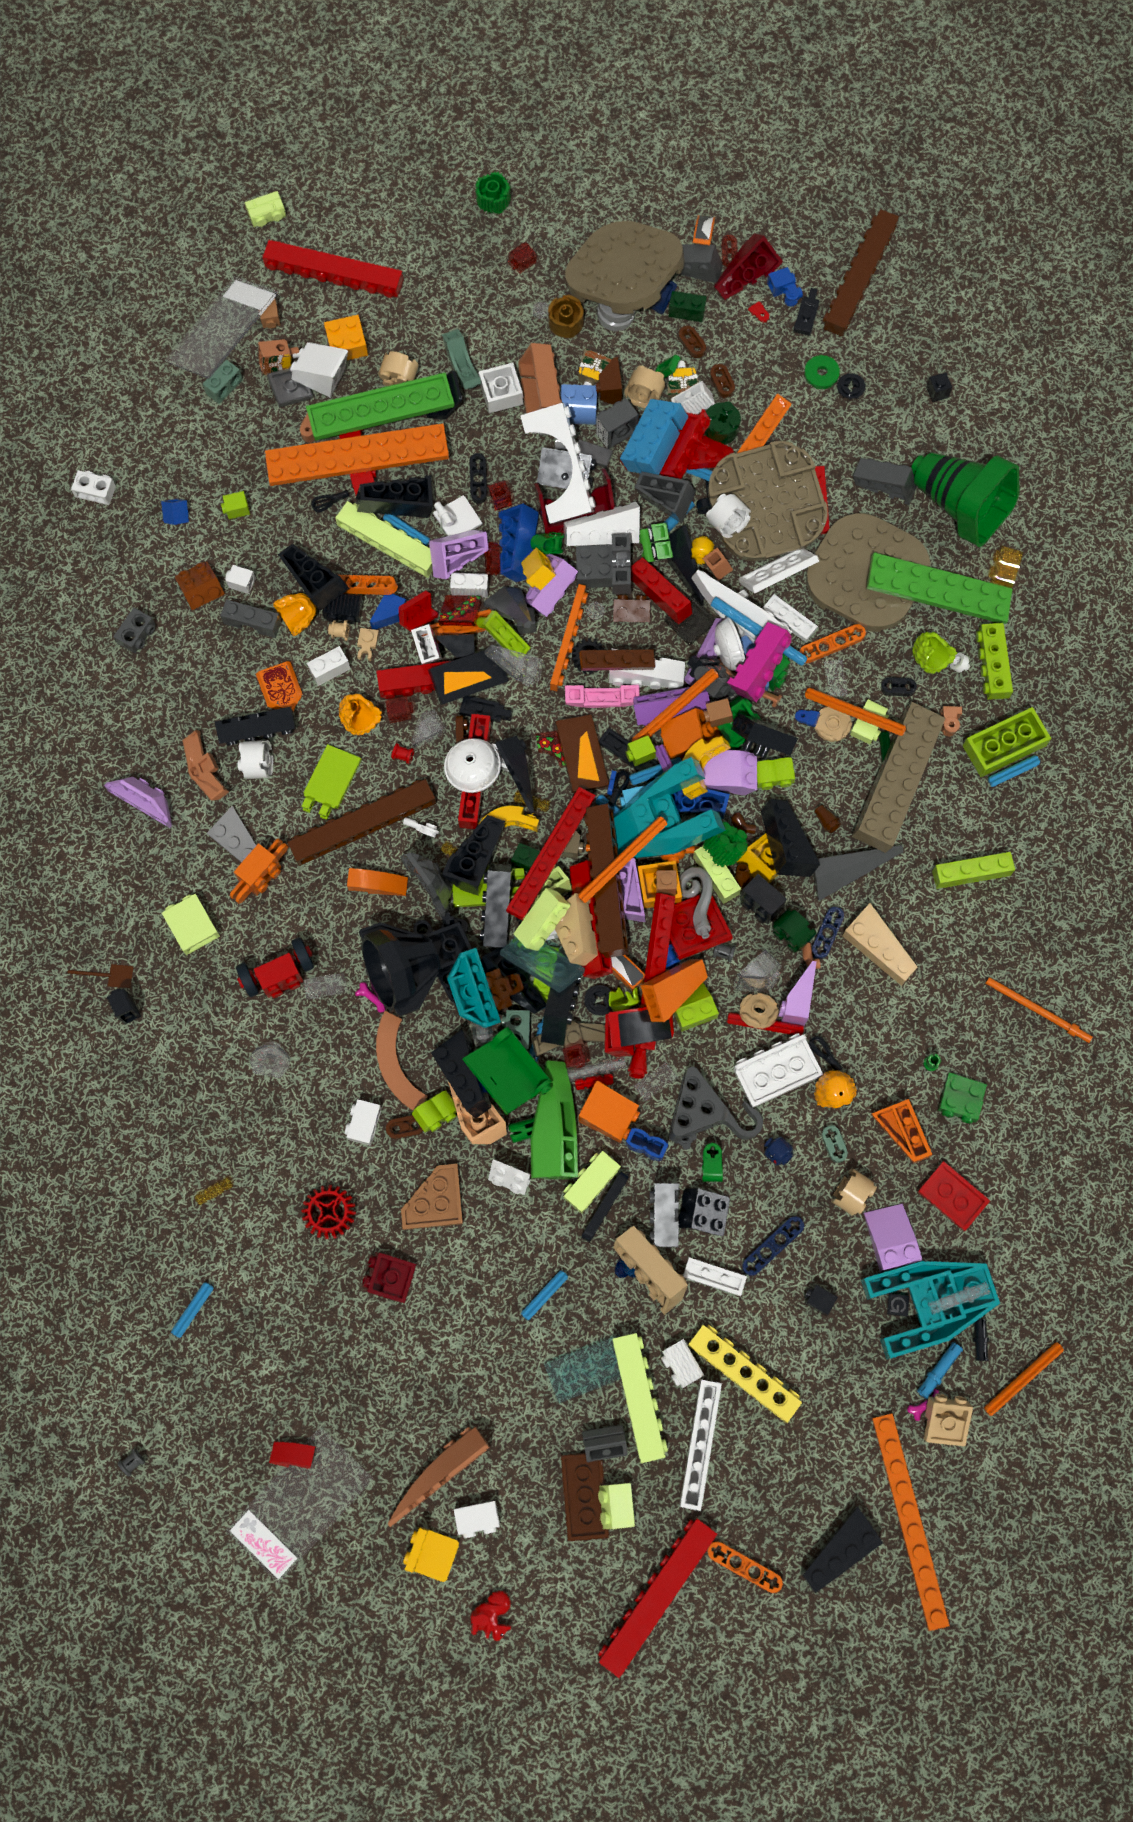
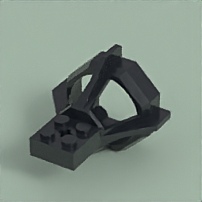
M381 922L359 931L362 939L361 950L365 969L372 984L371 990L376 993L379 1001L390 1012L395 1011L398 1017L419 1010L437 975L451 970L459 954L472 949L460 922L428 934H416ZM445 947L452 948V950L449 951Z

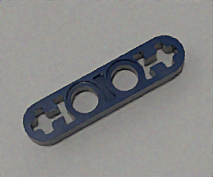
M796 1216L789 1218L745 1259L742 1264L743 1272L748 1276L758 1274L803 1231L804 1222L802 1219ZM791 1221L794 1223L798 1221L799 1230L794 1229L790 1233L793 1237L790 1238L788 1233L782 1229L785 1227L788 1230L792 1226ZM783 1234L786 1238L785 1244H776L775 1236ZM764 1247L771 1250V1257L768 1259H764L760 1255V1250ZM756 1254L758 1259L764 1264L761 1266L759 1262L755 1266V1272L753 1270L747 1271L748 1265L746 1263H753L756 1260L753 1256Z

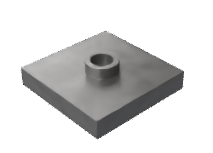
M291 368L267 374V379L279 407L313 398L309 387L292 380Z

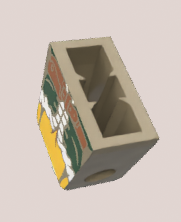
M585 348L578 373V382L583 383V385H595V382H598L599 374L613 358Z
M679 361L675 372L669 375L668 402H672L671 398L699 383L695 368H686L685 361Z

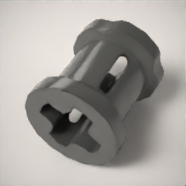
M717 945L713 957L727 959L731 963L736 946Z
M135 1448L131 1450L132 1453L128 1457L117 1463L128 1477L132 1475L131 1472L140 1464L146 1463Z

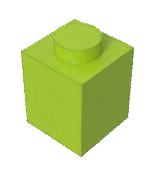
M244 491L223 496L224 503H221L223 514H227L229 519L250 515Z
M649 735L628 743L626 756L629 762H633L634 766L652 760L656 756V750Z

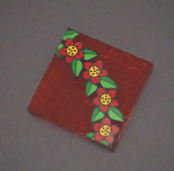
M445 595L438 620L439 625L475 626L482 602L481 596Z

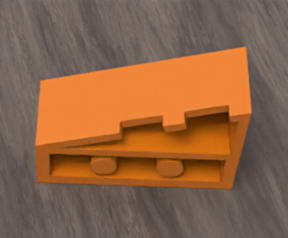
M909 1099L872 1113V1117L913 1164L932 1157L933 1154Z

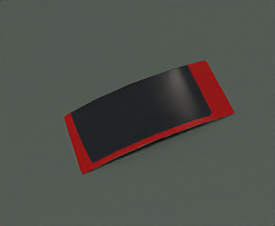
M647 1007L608 1013L612 1048L673 1038L672 1016L665 1022H651Z

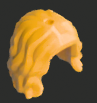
M303 593L287 595L273 603V606L293 636L300 634V632L307 628L316 615V605L308 595Z
M360 694L347 695L339 704L341 723L346 731L352 735L369 733L381 721L382 711Z
M831 1070L824 1072L823 1076L819 1077L815 1084V1100L817 1105L821 1107L839 1108L843 1105H848L857 1094L853 1078H850L848 1074L841 1071Z

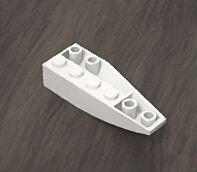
M697 570L691 577L710 606L713 599L718 597L763 628L769 622L786 629L790 634L792 633L788 625L775 619L771 612L763 610L711 578L707 573ZM713 608V610L722 618V620H724V618L727 617L715 608ZM732 620L740 637L747 635L755 645L757 636Z

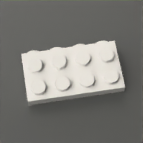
M799 1033L795 1034L784 1044L778 1042L772 1045V1049L766 1052L760 1050L753 1054V1058L749 1060L743 1058L736 1062L737 1065L734 1066L733 1070L752 1108L823 1076V1072L806 1041L807 1037L805 1034L801 1036Z

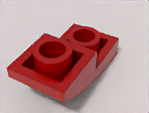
M274 1442L269 1463L284 1467L293 1465L310 1469L315 1446Z

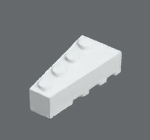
M660 658L659 660L655 659L654 670H609V683L615 686L624 684L639 685V688L650 686L651 689H660L661 687L668 688L669 690L682 689L685 662Z

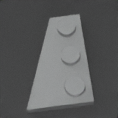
M233 806L207 832L208 836L241 863L256 847L255 842Z

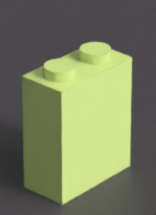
M196 894L184 897L182 902L176 905L172 904L162 912L177 942L186 955L220 937Z

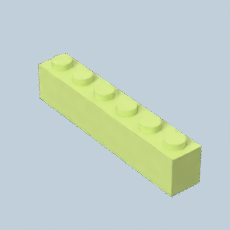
M348 501L336 516L337 526L428 578L433 572L430 547L424 546L416 538L412 539L403 530L393 528L389 522L379 520L373 513L357 512V504H352Z
M637 1333L612 1338L640 1462L645 1463L665 1458L664 1452H668L665 1439L661 1440L660 1431H663L661 1419H656L655 1411L658 1410L656 1398H651L650 1390H653L651 1377L647 1378L645 1372L649 1368L647 1359L642 1357L640 1350L644 1348L642 1337H637Z

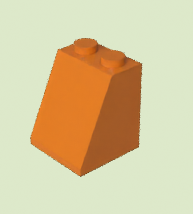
M697 708L670 719L661 727V737L670 759L680 757L683 760L690 747L702 738L709 743L711 739L721 737L717 727H711L710 721H705L703 710Z
M596 1081L579 1114V1122L621 1143L623 1139L627 1140L629 1136L631 1122L635 1123L640 1115V1112L637 1111L639 1105Z

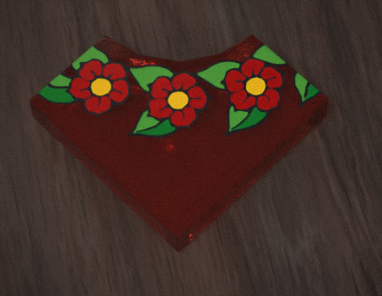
M557 731L536 734L538 753L553 756L560 768L565 767Z

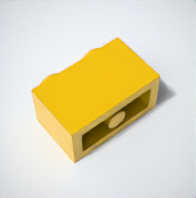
M537 548L521 562L523 573L527 578L526 582L533 588L537 587L540 591L556 576L549 557Z

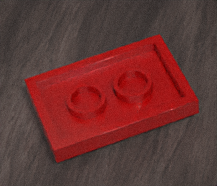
M944 1161L917 1191L964 1232L990 1202L987 1197Z

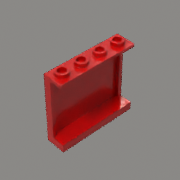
M702 409L700 415L687 413L688 418L682 430H679L680 434L659 475L677 479L683 477L711 421L705 409Z

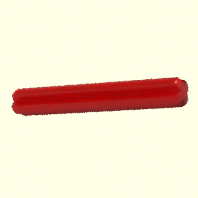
M731 1012L728 1014V1024L754 1028L747 1025L742 1020L740 1014ZM775 1021L770 1027L763 1028L762 1030L789 1035L799 1033L801 1036L804 1032V1026Z

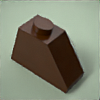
M614 357L599 374L598 382H595L596 393H600V400L611 405L622 401V384L618 357Z

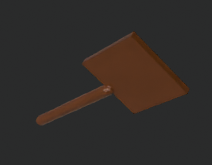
M111 964L110 973L68 970L67 973L109 977L108 987L131 988L134 966Z

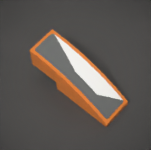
M698 215L693 243L711 244L715 217Z
M626 955L611 957L612 974L618 980H621L633 993L634 988H638L644 983L645 974Z

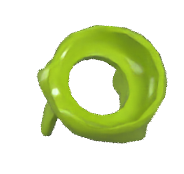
M619 987L616 992L610 991L609 1006L612 1011H623L640 1002L638 989L634 988L633 998L626 991L625 994L628 999H626Z

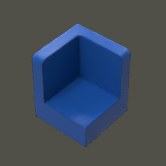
M171 499L161 501L164 523L176 525L189 522L187 500Z

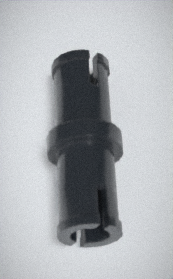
M978 1319L974 1322L975 1338H973V1342H975L976 1351L975 1361H989L988 1342L990 1341L987 1338V1319Z

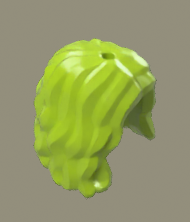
M935 632L920 634L914 642L912 649L916 663L925 672L932 674L940 672L948 664L953 663L955 655H957L956 649L949 646Z

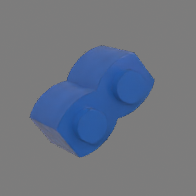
M637 1128L631 1129L626 1140V1146L630 1150L644 1153L654 1161H662L668 1148V1144L663 1139L654 1136L650 1137L645 1131Z

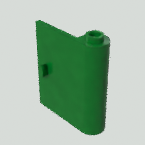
M509 1027L500 1031L492 1041L462 1059L506 1115L538 1094L542 1093L544 1095L552 1089L550 1086L553 1083L552 1080Z

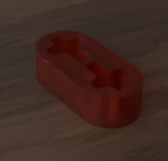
M730 234L725 235L721 242V261L724 266L728 267L731 262L728 261V254H731V259L733 260L738 252L737 238ZM727 241H731V248H728Z
M488 542V551L484 553L485 571L488 575L497 576L500 571L499 545L495 542Z

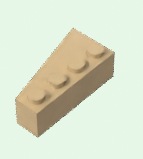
M632 1226L615 1240L613 1248L629 1269L634 1268L635 1276L640 1284L647 1285L650 1291L649 1296L653 1301L656 1299L662 1305L660 1310L664 1315L682 1301L688 1286L685 1278L681 1274H677L670 1261L664 1259L659 1254L657 1247L653 1244L651 1245L646 1240V1236L641 1230H637L635 1226Z

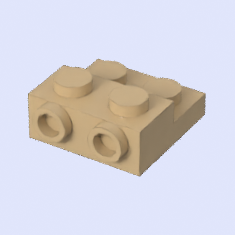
M935 1394V1397H929L925 1413L927 1424L924 1440L929 1443L965 1447L973 1407L967 1399L961 1396L947 1399V1396L943 1394Z

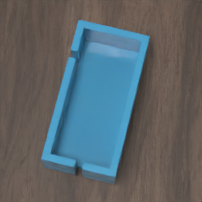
M650 399L620 457L628 471L660 474L680 434L679 430H682L688 418L681 403Z

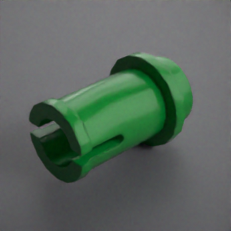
M931 1054L925 1058L923 1062L924 1068L928 1071H935L941 1063V1058L937 1054H934V1056Z

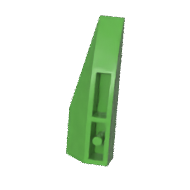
M548 1060L546 1061L544 1072L553 1083L550 1085L552 1087L550 1091L544 1095L542 1093L539 1094L531 1134V1178L567 1180L578 1177L577 1131L573 1096L565 1062Z

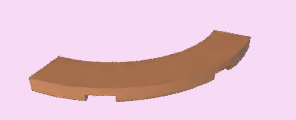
M384 1011L376 1038L379 1068L392 1093L405 1106L414 1111L416 1107L426 1102L428 1096L416 1089L407 1080L400 1068L396 1053V1041L402 1019Z

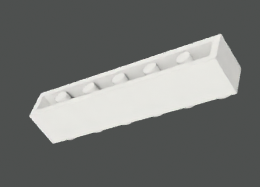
M700 1380L679 1503V1506L699 1511L702 1508L722 1383Z

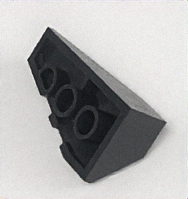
M517 736L500 740L495 743L528 810L531 815H534L535 810L528 763L524 751L527 747L523 739L519 740Z
M487 815L474 829L470 837L461 844V847L449 857L442 876L460 890L479 896L484 884V873L488 872L505 821Z
M508 946L506 948H498L484 955L480 960L485 974L496 969H500L502 977L514 973L519 974L524 988L521 992L511 995V1000L534 1014L546 1007V1003L538 989L532 986L528 980L530 978L528 972L522 970L520 966L522 964L521 960Z

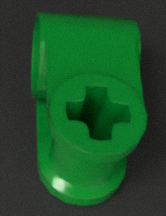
M559 532L536 534L532 537L530 546L533 550L537 548L544 554L563 553L562 540L565 534Z
M715 1143L706 1145L703 1150L702 1182H723L722 1151L720 1146ZM710 1148H714V1151L718 1153L715 1154L714 1158L707 1154Z

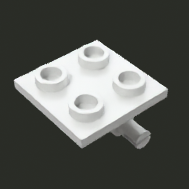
M464 495L445 506H442L441 502L434 504L436 511L433 512V515L447 536L471 531L483 525Z

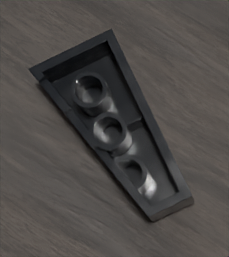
M431 475L419 479L412 477L404 481L396 479L388 483L381 481L360 484L356 495L357 512L428 518L433 507Z
M294 544L289 545L278 554L320 611L349 589L339 575L331 572L330 569L308 556L307 553Z
M292 706L215 721L219 744L226 743L227 746L238 744L237 740L255 741L257 736L263 735V739L275 737L274 733L277 732L285 735L293 733L292 729H296Z
M461 1030L433 1050L431 1054L466 1111L476 1119L492 1106L487 1090L462 1060L465 1056L474 1052L471 1037Z

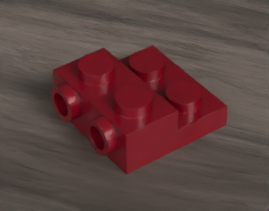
M375 1252L374 1256L371 1255L368 1261V1267H370L369 1274L365 1275L362 1280L363 1292L405 1303L416 1264Z

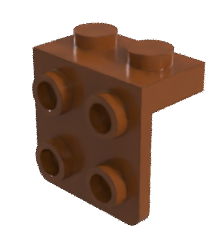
M200 562L195 567L181 571L175 576L191 610L225 595L208 562Z

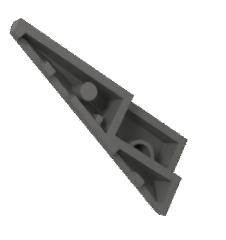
M502 587L484 601V607H490L491 611L497 609L499 615L509 620H515L516 624L522 622L524 628H530L531 618L522 589Z
M903 845L893 846L886 853L874 849L819 858L818 860L821 865L813 873L818 901L903 853Z

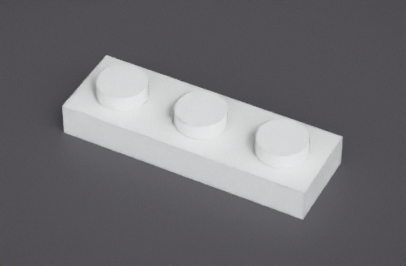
M775 594L763 606V610L771 612L775 619L788 625L792 633L805 642L808 641L818 628L816 624Z
M688 1258L683 1275L686 1279L740 1297L747 1276L692 1258Z

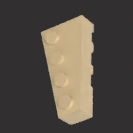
M870 903L843 934L846 940L901 986L917 968L914 961Z

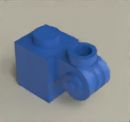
M788 267L768 274L767 284L773 296L786 294L784 302L787 306H795L798 303V299L803 297L800 287H796L795 276Z

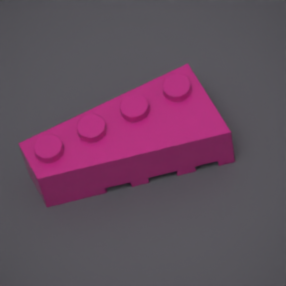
M767 622L755 640V648H751L747 652L745 663L743 665L739 664L736 668L738 673L735 678L730 677L727 683L738 695L757 703L758 699L765 692L767 682L771 681L775 667L780 664L783 652L791 644V634L786 629Z

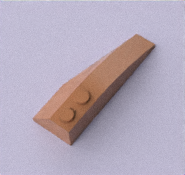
M469 1426L460 1433L462 1438L457 1442L452 1440L444 1446L445 1451L425 1469L403 1497L388 1522L389 1527H392L490 1448V1445L476 1427L471 1429Z

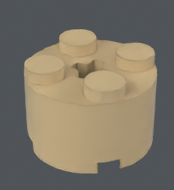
M391 351L389 355L386 352L378 375L383 380L385 386L412 381L415 379L419 367L417 361L413 359V362L408 360L409 356L399 352Z
M638 366L633 371L625 388L626 398L628 396L633 405L644 409L647 407L650 399L660 400L665 388L664 375L661 372H655L644 366Z
M852 1168L849 1171L851 1174L849 1178L844 1176L835 1190L833 1196L836 1199H831V1202L853 1216L863 1212L866 1207L864 1202L868 1196L871 1197L875 1193L877 1187L874 1186L873 1181Z

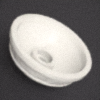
M726 617L715 627L716 645H713L716 656L720 657L722 663L729 670L733 671L736 670L739 664L743 665L745 663V655L737 630L732 620Z
M476 738L466 739L450 749L445 758L444 770L448 781L456 789L467 793H476L489 788L497 780L501 770V760L497 750L487 741ZM473 757V760L468 762L467 758Z

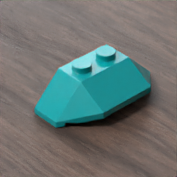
M474 948L460 953L447 977L459 1016L484 1028L500 1023L501 1020L477 949Z

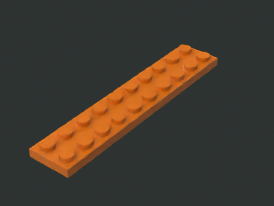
M443 423L265 450L270 486L449 459Z

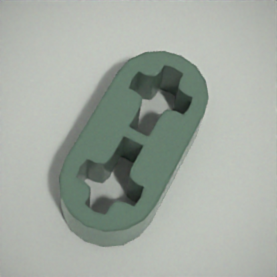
M827 1126L822 1131V1140L830 1159L833 1162L841 1163L847 1157V1148L838 1128ZM828 1130L836 1133L834 1136L835 1143H832L831 1138L826 1137ZM835 1145L839 1151H843L841 1159L833 1155L835 1153Z

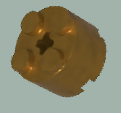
M563 295L561 298L552 300L548 308L550 330L562 338H573L582 330L584 310L579 299L571 295Z

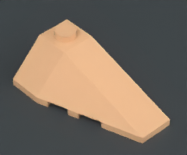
M449 1083L461 1130L472 1144H492L507 1135L506 1122L492 1104L489 1110L475 1119L466 1111Z

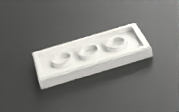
M806 549L791 552L740 577L739 582L745 588L756 593L819 562L818 556Z

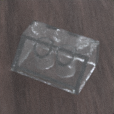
M765 949L737 974L733 989L735 991L763 992L766 988L771 990L777 984L776 981L781 974L782 965Z

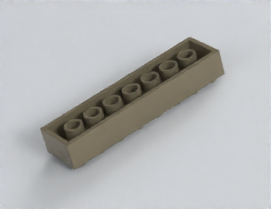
M914 702L907 706L899 722L906 726V731L903 736L897 734L893 736L852 834L853 838L884 853L894 846L945 717Z

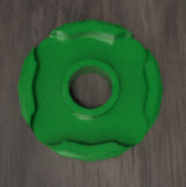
M825 355L811 358L807 362L804 371L806 381L816 389L831 388L838 381L840 374L838 363L833 358ZM824 369L827 374L819 375L817 371Z

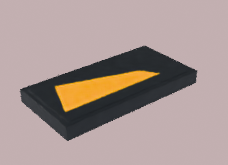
M496 646L428 670L440 705L509 681Z

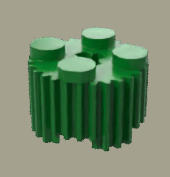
M495 171L490 173V175L483 176V178H478L475 184L478 207L481 210L484 209V212H491V214L493 212L495 214L503 213L511 201L508 180L505 177L503 178L502 173L499 174V172L496 173Z
M723 822L726 831L706 839L703 844L705 851L708 850L710 856L713 857L712 861L714 864L721 867L734 865L746 853L748 848L747 840H745L747 838L745 831L737 830V828L730 826L727 822Z

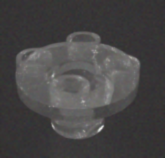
M269 1041L252 1052L250 1064L255 1074L280 1078L289 1068L290 1057L281 1048L279 1043Z

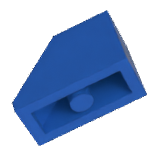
M395 594L384 595L370 620L371 628L376 630L399 622L398 607L406 603V599Z

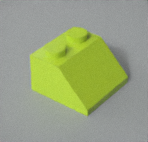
M702 983L676 1010L674 1015L682 1032L717 1019L719 1013L711 994L704 983Z

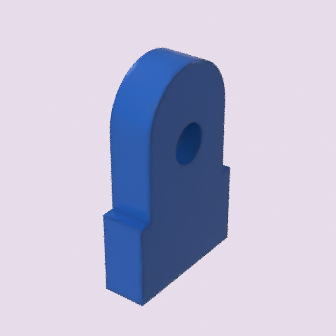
M799 710L795 713V718L799 723L816 727L820 716L819 712Z
M612 770L607 795H612L617 771Z

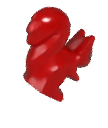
M499 1590L492 1592V1595L488 1596V1602L480 1604L474 1611H471L472 1635H476L478 1630H483L486 1639H489L492 1632L493 1639L499 1641L511 1629L509 1625L498 1624V1616L507 1613L511 1607V1600L507 1593Z

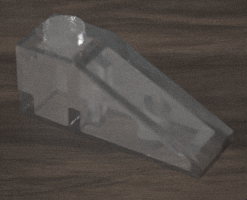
M491 645L485 650V655L516 681L522 682L523 685L532 686L540 681L543 659Z

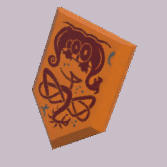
M286 661L258 671L256 677L267 707L275 710L292 706L294 712L303 694L291 662Z

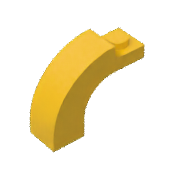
M722 736L711 739L709 743L702 738L690 747L682 761L692 757L699 761L703 771L710 759L731 747L729 742ZM704 780L682 789L684 795L691 800L708 792Z
M504 806L487 814L504 820V828L519 826L537 832L540 826L537 817L530 814L525 816L524 807Z

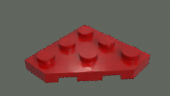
M703 435L702 441L699 443L687 469L716 467L720 460L734 453L731 447Z

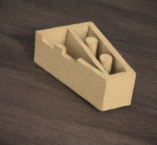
M575 893L567 900L571 906L555 927V931L569 962L585 966L598 956L595 932L592 931L591 925L593 916L589 911V903L591 902L590 900L586 903L582 902L578 894Z

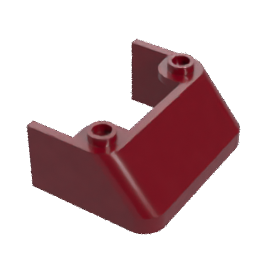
M605 468L601 469L604 486L595 488L591 493V497L593 496L596 505L593 508L594 512L553 524L549 523L545 506L553 503L554 500L549 498L543 499L538 483L534 484L545 534L549 532L564 534V522L615 508L611 480Z

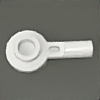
M407 817L403 821L404 825L415 828L416 831L435 838L436 834H439L435 825L426 823V826Z

